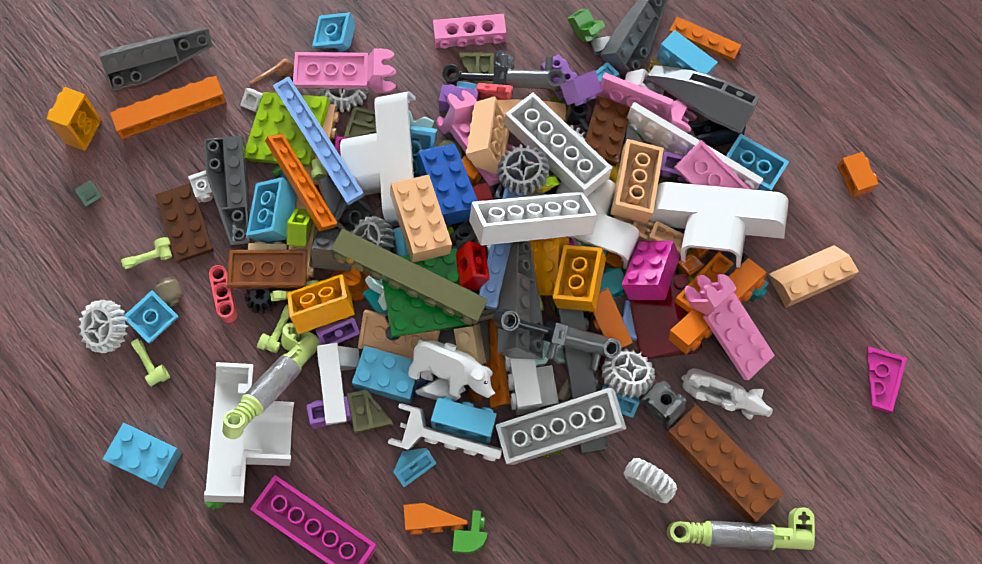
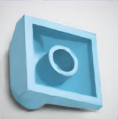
M349 12L319 16L312 47L336 48L340 52L346 51L351 46L355 30L352 14Z
M153 290L123 316L128 318L126 321L149 344L179 318Z

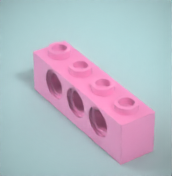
M504 14L433 20L435 48L444 49L452 46L464 47L474 44L483 45L485 43L499 44L506 42Z

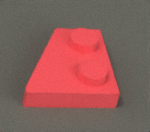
M478 83L476 87L478 99L485 100L496 97L497 100L512 99L513 86Z

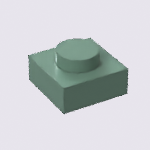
M92 180L74 189L85 206L102 197Z

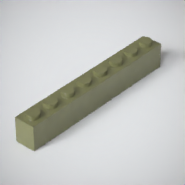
M345 229L340 231L331 248V254L338 262H347L351 264L353 269L359 272L364 270L370 273L369 276L375 280L380 281L382 279L388 282V285L398 290L401 288L405 290L406 294L412 298L419 297L425 300L424 303L431 307H440L445 314L449 316L456 315L465 324L476 325L487 304L488 299Z

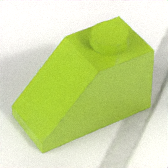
M295 208L287 222V245H293L294 247L307 246L311 236L313 220L306 209Z

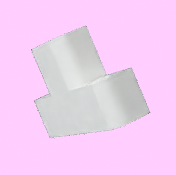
M410 91L377 97L375 99L377 133L342 139L340 144L341 158L364 195L381 193L383 215L387 223L392 226H399V222L390 196L391 183L414 178L408 103L416 100V97Z
M608 179L586 197L597 214L593 234L568 237L618 254L622 257L621 261L624 262L623 268L627 269L639 239V231L629 223L609 217L616 184ZM561 181V185H559L555 194L574 192ZM527 191V195H524L523 197L542 196L546 194H540L537 191H535L533 194L531 193V191Z
M663 182L658 184L654 211L650 222L655 223V221H658L668 227L685 229L681 247V261L685 262L688 248L713 249L734 253L736 255V267H740L745 235L784 239L789 200L784 194L779 192Z
M216 362V384L204 502L243 503L246 464L290 466L294 402L274 401L265 412L251 420L244 428L243 434L237 439H229L223 435L224 415L228 411L234 410L240 404L242 396L252 386L253 364Z

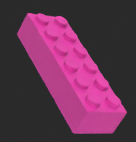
M274 475L250 509L327 564H367L378 548L377 544L276 475Z

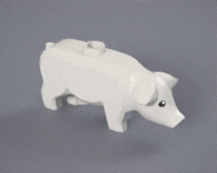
M418 340L414 348V359L409 367V377L417 380L421 373V378L433 381V375L448 379V393L459 397L462 387L467 384L475 392L486 398L495 394L491 387L490 376L493 375V372L490 368L482 366L469 354L457 350V346L454 344H443L435 340Z
M696 368L688 370L687 374L681 378L684 391L693 397L720 405L729 411L741 409L742 414L749 420L754 415L769 417L772 414L773 409L762 400L763 389H752L746 392L744 387L733 381Z

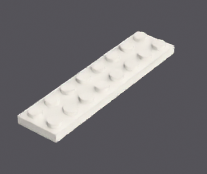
M634 102L630 107L627 116L629 119L627 127H631L635 133H639L646 142L664 148L663 152L666 151L685 157L699 142L698 139ZM709 147L751 190L758 189L763 181L762 177Z

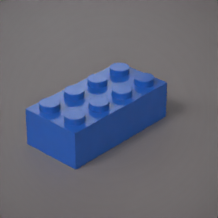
M455 143L418 151L417 166L421 176H430L446 226L469 221L471 204L478 200Z

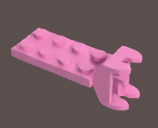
M373 49L369 55L368 53L295 52L293 83L296 88L368 89L369 86L376 93L391 92L395 90L396 84L391 81H384V78L392 77L396 74V70L389 65H384L383 61L390 60L395 56L388 49Z
M604 73L600 84L602 91L597 94L598 96L629 107L635 102L684 132L690 133L691 127L688 125V122L695 121L697 116L693 112L688 111V108H692L679 99L673 102V99Z
M462 90L461 98L463 101H460L457 96L451 93L448 95L447 101L450 108L445 119L441 116L438 117L437 125L443 134L451 133L466 153L468 136L470 135V124L472 123V111H474V105L477 100L469 92ZM477 168L489 186L500 183L499 175Z
M702 140L674 167L689 184L751 190Z
M724 274L717 275L718 282H711L708 277L699 275L697 276V282L700 286V292L698 293L693 287L686 286L685 296L693 309L705 314L703 316L704 320L743 379L750 380L775 355L734 293L737 288L732 280Z

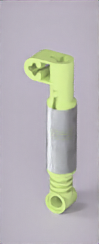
M288 323L283 327L281 345L289 352L280 356L242 396L240 404L234 410L228 411L224 415L222 432L226 438H239L251 420L265 412L302 370L301 367L315 354L317 346L321 345V341L316 335L309 331L298 334L293 323Z
M803 507L794 508L790 511L788 528L776 527L774 524L766 523L756 524L710 520L701 523V525L700 523L695 525L694 522L690 524L689 522L679 521L673 522L667 527V536L673 542H696V544L701 542L706 547L714 548L726 547L730 549H757L765 551L775 550L776 548L812 550L815 541V521L812 511ZM798 516H804V520H798ZM796 524L806 525V529H796ZM677 526H680L683 530V535L680 538H677L674 534V529Z

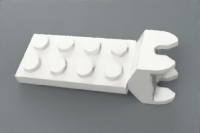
M402 403L399 404L398 408L410 411V416L407 424H400V427L406 429L403 440L391 438L388 441L389 444L411 449L422 437H425V442L436 444L439 441L444 443L446 448L456 450L459 447L464 449L463 453L473 456L480 453L484 455L483 458L495 462L496 458H501L503 451L501 448L426 427L423 409Z

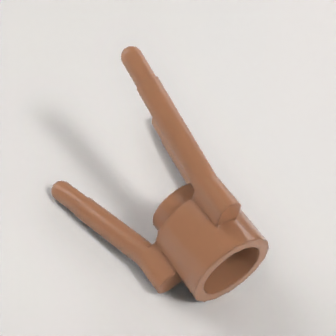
M284 58L276 66L250 81L249 84L252 85L275 71L280 77L285 76L287 78L289 76L291 78L293 76L291 71L294 70V67L288 59Z

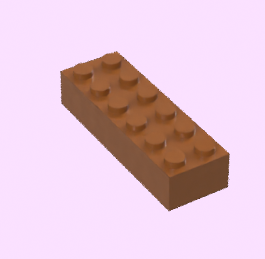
M697 404L665 434L674 446L749 523L757 522L785 494Z

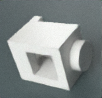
M206 170L188 176L199 203L209 202L214 198L206 176Z

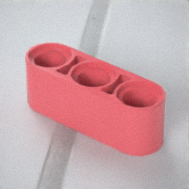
M216 265L209 271L216 311L222 321L231 323L238 316L233 289L227 288L228 272L221 265ZM218 274H224L221 279H216ZM227 291L226 296L219 297L221 292ZM226 309H231L228 315H223Z

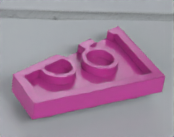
M868 346L867 359L871 408L891 414L907 358Z

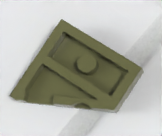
M459 53L460 60L467 73L494 74V53ZM471 80L477 85L478 83L493 84V81Z
M354 107L344 137L352 138L377 133L375 111Z
M367 389L347 393L355 433L393 425L392 420L385 414Z

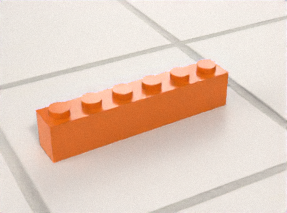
M217 76L207 77L196 83H190L179 89H172L162 95H155L145 101H138L133 105L118 108L110 112L117 133L121 139L224 104L226 99Z
M749 258L728 276L737 288L734 293L740 302H747L753 295V291L755 289L759 290L766 282L764 278L767 272ZM693 309L670 330L668 340L687 354L691 350L695 351L700 346L701 340L704 337L706 339L709 338L713 332L703 318L705 314Z

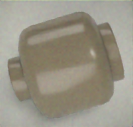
M167 277L156 283L157 286L154 288V292L169 307L180 303L179 300L184 294L177 280Z

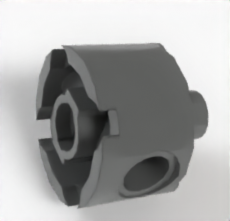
M662 381L661 383H656L640 400L641 406L646 405L644 410L653 420L660 425L665 423L666 428H670L686 411L685 404L687 401L680 394L676 395L667 382Z

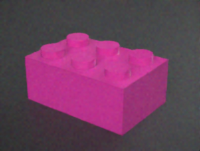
M637 241L622 282L629 300L666 299L680 257L674 241Z

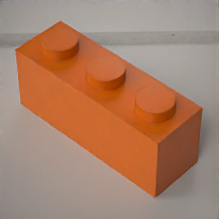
M609 288L600 290L596 312H593L596 317L593 322L597 331L601 330L604 336L617 339L621 344V348L633 343Z

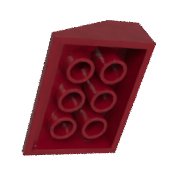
M688 274L673 275L665 300H629L638 350L643 358L656 359L697 354L701 350L702 342L695 351L691 350L685 354L668 340L670 330L688 314L686 310L674 302L676 297L689 284Z

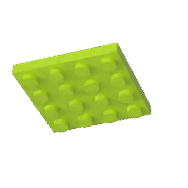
M263 92L246 145V160L278 164L265 140L267 136L284 134L301 164L305 167H312L311 162L314 160L315 152L277 93ZM301 95L323 129L331 100L323 96Z

